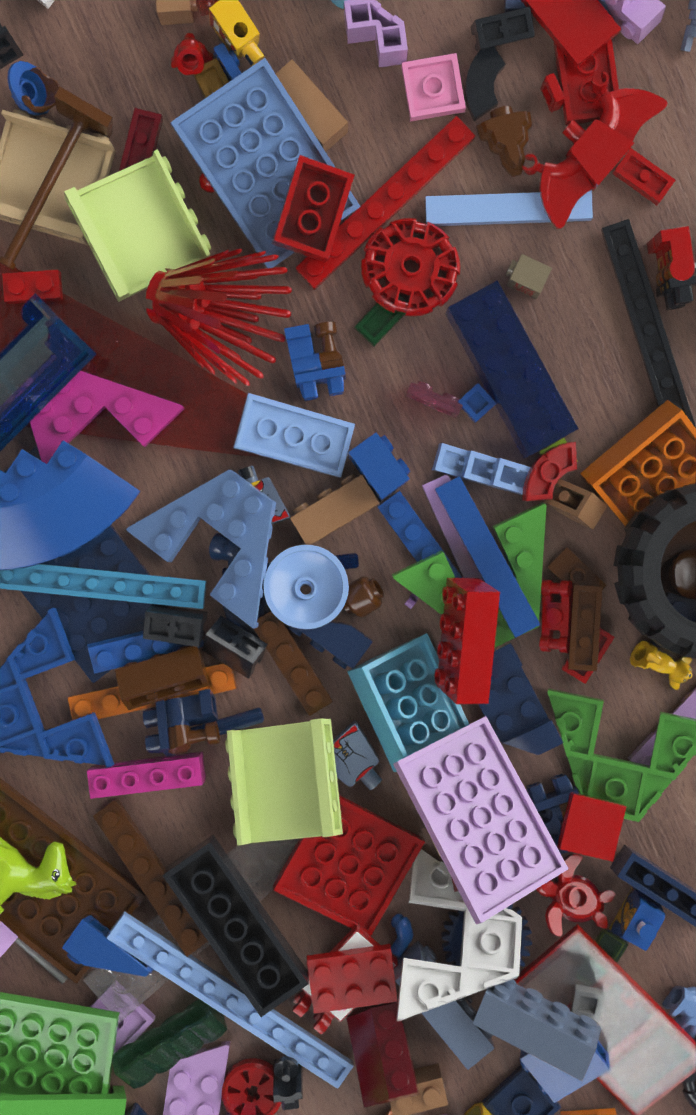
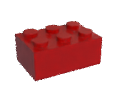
M299 155L271 244L326 262L333 247L355 174Z

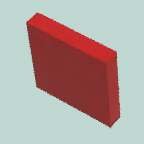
M570 792L557 847L561 850L613 862L626 806Z

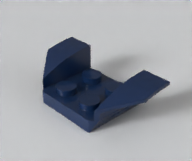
M509 643L494 651L489 704L478 705L484 717L486 716L500 742L540 755L564 742L553 721L548 718L521 667L523 665L512 644Z

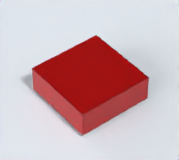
M552 73L545 76L540 88L551 113L561 109L565 100L556 75Z

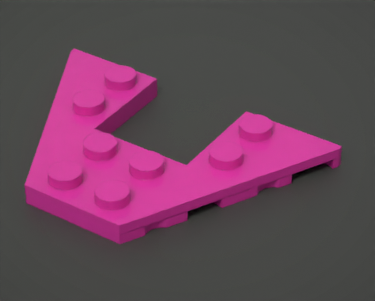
M64 366L25 404L41 460L46 464L63 440L70 443L105 408L144 447L185 409L180 404L68 366Z

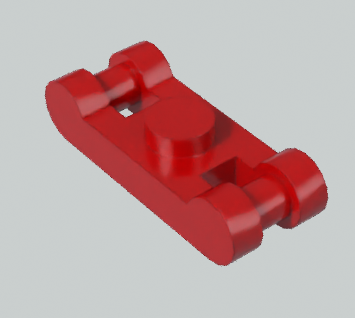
M542 580V633L539 643L540 650L542 652H551L554 649L559 650L560 653H569L573 595L572 581L562 580L560 583H553L552 580ZM554 594H560L561 602H554ZM553 630L560 631L559 639L553 638Z

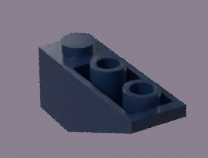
M331 621L315 629H297L287 626L288 629L298 636L304 633L311 638L310 644L323 653L326 649L333 654L332 660L344 669L347 666L354 669L373 642L372 639L348 623Z

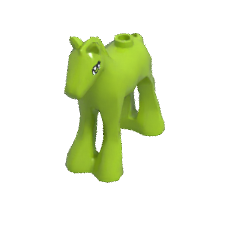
M0 837V914L5 910L1 905L14 892L25 896H35L40 899H51L61 896V894L71 893L73 890L71 887L77 885L76 882L72 881L69 874L65 849L62 843L53 842L49 844L40 866L35 867L29 864L16 848Z

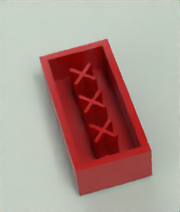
M447 578L446 586L442 591L444 613L440 616L442 634L441 641L437 645L439 666L435 670V683L455 704H489L500 591L479 578Z

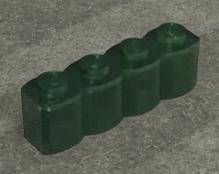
M200 999L194 1001L183 1013L170 1016L160 1027L148 1030L136 1042L121 1047L113 1055L112 1059L115 1075L133 1089L146 1085L156 1074L170 1070L180 1059L192 1056L204 1044L219 1039L227 1031L224 1015Z

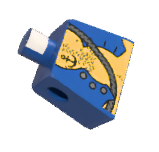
M632 886L608 930L646 951L665 920V913L661 904Z

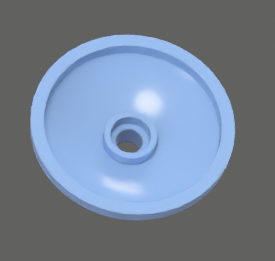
M298 545L281 552L269 565L264 579V596L269 609L281 622L297 629H315L331 622L343 609L349 590L346 571L338 558L328 550L314 545ZM307 585L311 588V592L305 595L301 593L300 588Z

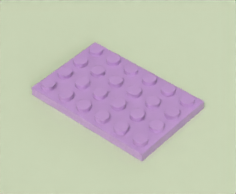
M486 716L393 764L475 924L484 922L568 870L565 861Z

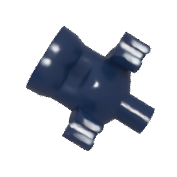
M216 533L210 542L209 554L212 560L228 561L229 567L241 548L221 533Z

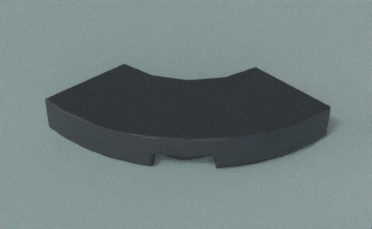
M495 47L480 50L474 57L468 70L465 98L469 113L474 121L498 105L494 93V82L506 64Z

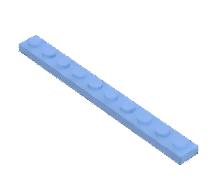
M125 911L108 933V940L286 1056L294 1058L298 1064L338 1089L354 1067L351 1059L276 1010L272 1009L263 1017H260L238 985L194 956L189 955L187 957L180 947Z

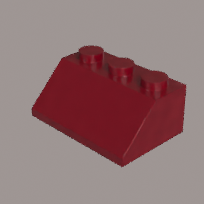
M398 1002L370 1008L346 1018L364 1108L420 1095L404 1020L396 1021Z

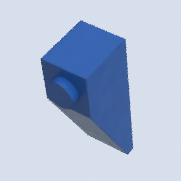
M91 915L80 921L62 947V949L68 952V958L76 964L144 977L154 971L153 968L108 940L107 935L110 930Z

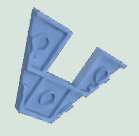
M227 470L126 529L165 561L172 562L200 519H203L241 548L210 593V596L250 627H258L260 598L263 597L262 584L266 576L268 558L266 557L273 528L271 522L276 508L274 500L233 470Z

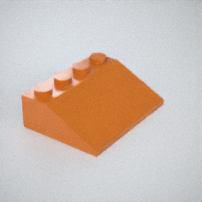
M667 400L580 474L626 527L634 514L647 507L649 500L667 490L696 484V428L679 407Z

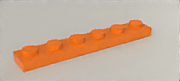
M224 663L206 666L210 686L167 698L164 701L199 694V691L210 689L213 694L234 690L237 686L233 669ZM118 686L68 697L72 720L94 712L97 718L101 719L156 707V702L128 710L121 701Z

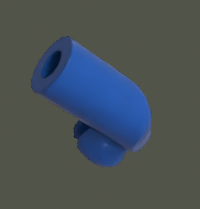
M396 914L391 920V925L396 928L397 938L391 946V952L401 957L412 941L414 933L411 921L402 914Z

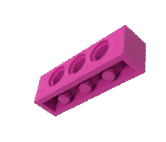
M196 752L171 757L163 756L114 762V765L109 768L104 765H93L87 770L90 799L200 786L206 780L203 752Z

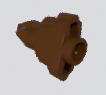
M502 106L491 111V118L476 125L480 140L487 142L490 152L499 155L501 165L511 177L520 176L525 162L523 148L529 141L528 130L532 127L531 114L526 111L513 112L511 106Z

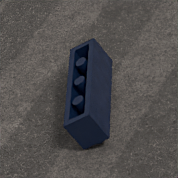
M624 844L610 866L616 876L696 927V890Z

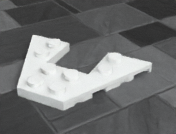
M421 849L412 866L409 903L464 911L460 966L404 958L402 961L396 1021H402L513 980L519 976L522 917L513 910L505 908L484 922L475 924L459 891L454 892L452 878L445 864Z

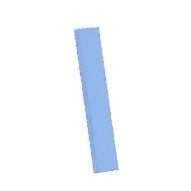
M592 190L576 202L567 222L591 221L593 219ZM540 192L425 197L426 224L428 221L436 226L551 222L542 205Z

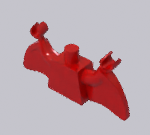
M602 71L601 78L603 83H597L594 76H592L591 90L601 95L599 101L602 106V114L599 120L595 119L587 130L583 129L576 121H571L562 134L574 145L566 154V159L558 164L549 162L541 164L538 163L535 155L527 154L525 159L533 161L535 164L530 168L522 166L523 171L527 175H533L536 172L541 173L539 190L542 205L556 229L564 227L576 202L590 190L594 191L633 146V140L641 126L666 108L667 100L649 91L634 88H623L609 92L607 89L609 82L607 72Z

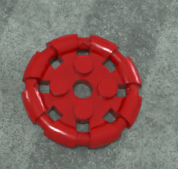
M403 218L389 222V226L384 229L379 228L370 237L364 248L366 252L365 258L361 260V274L365 287L370 288L373 293L372 298L381 307L392 313H395V311L403 312L405 316H422L432 313L433 308L438 305L442 307L452 297L458 286L456 279L460 275V259L456 247H452L448 241L450 237L438 226L428 221L427 224L417 222L416 218ZM413 233L424 235L423 240L413 237ZM393 236L398 237L400 240L394 245L389 239ZM440 247L443 253L436 256L432 249ZM376 256H385L384 262L376 261ZM407 260L415 261L419 266V270L416 272L407 271L404 268V262ZM439 270L446 273L445 278L438 277ZM385 277L387 286L382 288L378 280ZM430 288L433 296L427 299L424 293ZM399 293L410 295L409 301L398 300Z

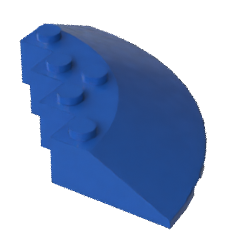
M64 440L47 464L22 449L6 473L0 470V571L40 565V563L63 557L76 551L85 543L95 537L97 538L116 519L118 520L139 495L140 490Z

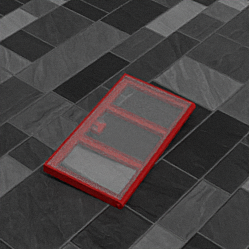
M578 924L519 973V976L514 979L517 985L525 989L537 990L542 994L543 998L553 1003L560 1002L566 1005L570 1011L575 984L604 989L600 1021H594L598 1026L602 1027L598 1041L609 1053L610 1070L596 1079L632 1115L642 1114L696 1072V1041Z

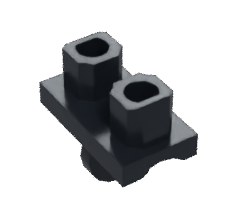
M286 1055L279 1059H274L273 1098L274 1103L281 1102L282 1110L299 1108V1099H303L302 1065L298 1064L294 1058Z

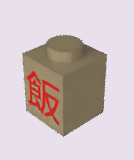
M521 254L517 262L512 260L505 276L510 277L506 286L537 299L552 267Z

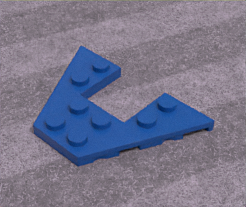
M51 608L39 624L27 634V638L8 656L7 661L0 668V752H11L22 756L43 757V759L58 761L68 760L79 764L104 765L109 768L114 765V761L96 713L94 712L45 730L27 684L26 678L75 660L57 609Z

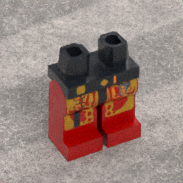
M689 226L661 230L646 243L648 254L656 253L659 271L656 275V282L659 286L656 288L657 297L664 296L666 310L683 308L685 304L694 301L692 287L696 285V275H693L695 265Z

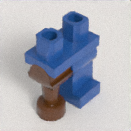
M334 321L322 322L314 326L316 337L322 339L323 352L314 353L309 324L284 328L296 386L300 388L304 401L318 398L316 387L318 384L327 383L329 396L344 394L346 374L343 358L336 350L333 335L337 333L336 322Z

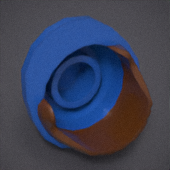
M18 61L10 66L7 80L11 97L18 108L34 116L47 114L56 105L54 96L60 87L58 82L42 72L39 67L28 62Z

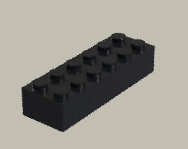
M211 835L166 867L162 876L260 1017H263L309 984L308 970L214 835Z

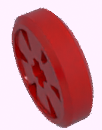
M249 1058L239 1061L229 1069L222 1086V1101L230 1115H274L278 1111L281 1102L274 1103V1066L262 1059ZM251 1086L257 1087V1093H254V1096L248 1094Z

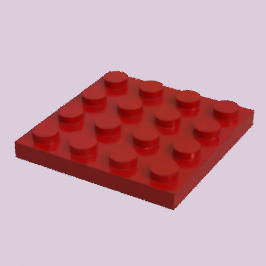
M339 795L343 834L330 837L300 838L273 884V890L352 929L358 925L371 936L425 841L422 837Z

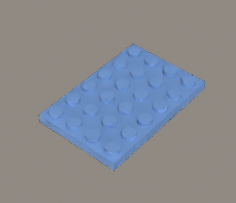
M263 58L177 117L170 124L255 252L266 251L263 256L279 255L276 260L263 263L266 268H273L295 253L271 243L299 155L332 167L335 166L266 58ZM351 191L349 192L341 220L361 207Z

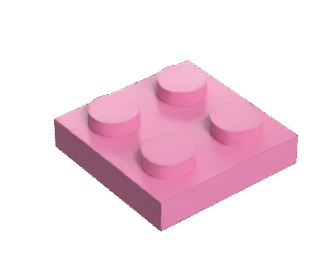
M457 53L401 63L410 122L465 112L466 106Z

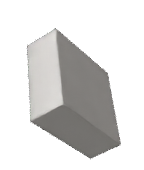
M575 984L571 1012L580 1017L584 1015L593 1020L600 1021L604 989Z

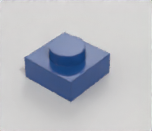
M479 383L457 401V404L474 423L497 404Z

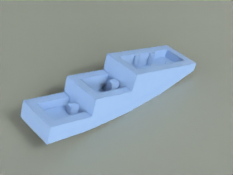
M439 443L432 470L454 477L460 476L461 479L522 495L524 482L531 467L502 458H494L472 450L467 451Z

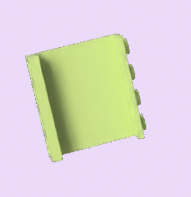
M313 719L301 723L227 731L225 747L229 753L230 766L228 767V777L232 783L230 803L235 816L233 834L237 839V846L258 842L319 836L330 837L343 834L331 719Z

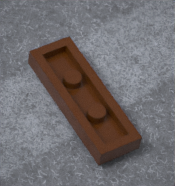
M573 585L568 669L597 672L603 587Z

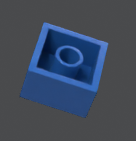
M376 432L349 451L348 457L381 502L409 481L408 474L410 470L401 458L395 459L391 453L394 448L385 435L380 437Z

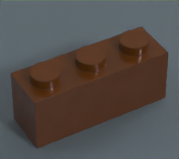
M183 646L175 652L157 654L148 660L138 663H127L122 668L115 670L120 698L128 710L210 686L203 656L196 646Z

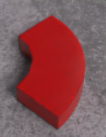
M576 442L554 446L544 452L534 462L524 482L522 501L552 499L553 490L558 480L567 472L577 470Z

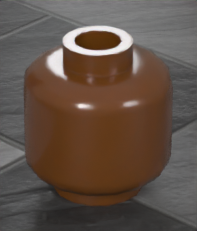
M364 576L350 583L347 600L344 605L348 614L353 613L362 618L379 609L384 597L380 584L374 578L369 579Z

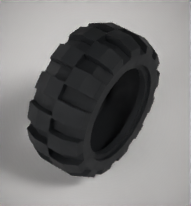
M696 484L667 490L649 500V505L642 511L636 512L624 528L626 536L622 545H617L613 566H618V582L614 583L619 603L625 605L629 613L628 620L642 635L653 640L657 646L691 658H696V622H692L682 616L670 604L662 587L660 569L664 551L670 540L683 527L696 521Z

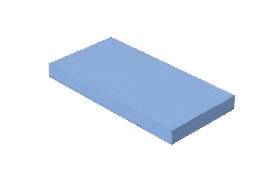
M248 393L233 448L341 478L355 424Z

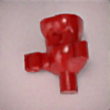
M187 33L184 40L174 50V56L171 58V67H178V70L184 75H197L203 71L205 63L214 60V56L211 52H208L202 42L196 40L194 34Z

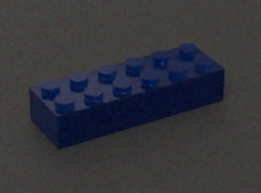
M498 280L447 308L445 313L488 394L497 403L495 406L524 459L579 429Z

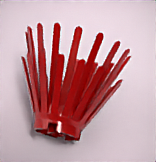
M228 249L177 269L165 268L167 272H156L150 280L146 291V299L153 300V309L146 308L151 321L163 325L202 368L205 367L214 375L215 370L204 358L235 384H237L236 377L243 384L250 386L248 379L211 350L227 357L257 378L264 377L261 371L242 360L239 354L200 329L269 363H275L276 358L273 355L250 345L252 339L249 336L228 328L221 323L278 342H284L286 340L285 335L244 322L256 323L259 321V317L243 311L289 318L291 316L289 310L227 300V298L260 300L262 294H290L292 292L291 287L218 285L208 283L257 279L260 276L284 274L288 271L286 267L218 272L274 261L279 255L263 256L266 251L220 261L242 252V249L230 252Z

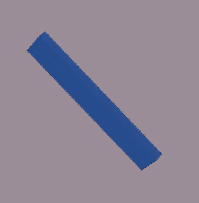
M459 476L436 488L437 496L483 581L500 591L499 611L514 638L539 626L540 623L461 477Z

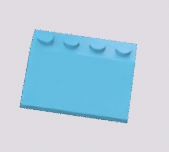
M427 633L347 671L393 772H397L393 765L397 761L470 725L461 705L455 704L435 683L434 675L435 670L439 666V657Z

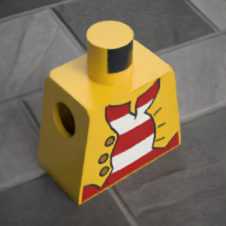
M219 0L209 8L210 26L227 49L234 51L238 60L244 56L252 67L265 57L257 46L260 33L239 0Z

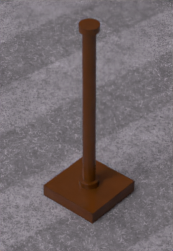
M59 87L54 96L56 109L59 114L70 119L73 124L4 257L0 256V263L12 270L16 266L14 262L83 129L89 130L92 133L102 134L110 138L113 132V117L62 87Z

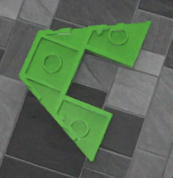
M543 502L492 526L514 577L538 621L540 616L547 507ZM442 550L391 574L397 582L438 613H444L442 591L446 586L447 578H455ZM499 609L495 647L514 639Z
M548 688L547 693L579 794L625 805L624 819L639 822L652 804H655L668 785L684 770L690 759L696 755V719L660 712L650 765L594 754L604 700Z

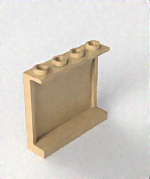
M14 109L13 112L2 110L1 114L6 119V123L0 140V220L20 226L71 125H67L64 128L57 126L54 121L44 117H40L39 120L30 118L27 113ZM82 131L32 227L33 230L88 245L65 200L64 191L73 187L79 190L109 176L116 150L108 137L99 133H93V136Z

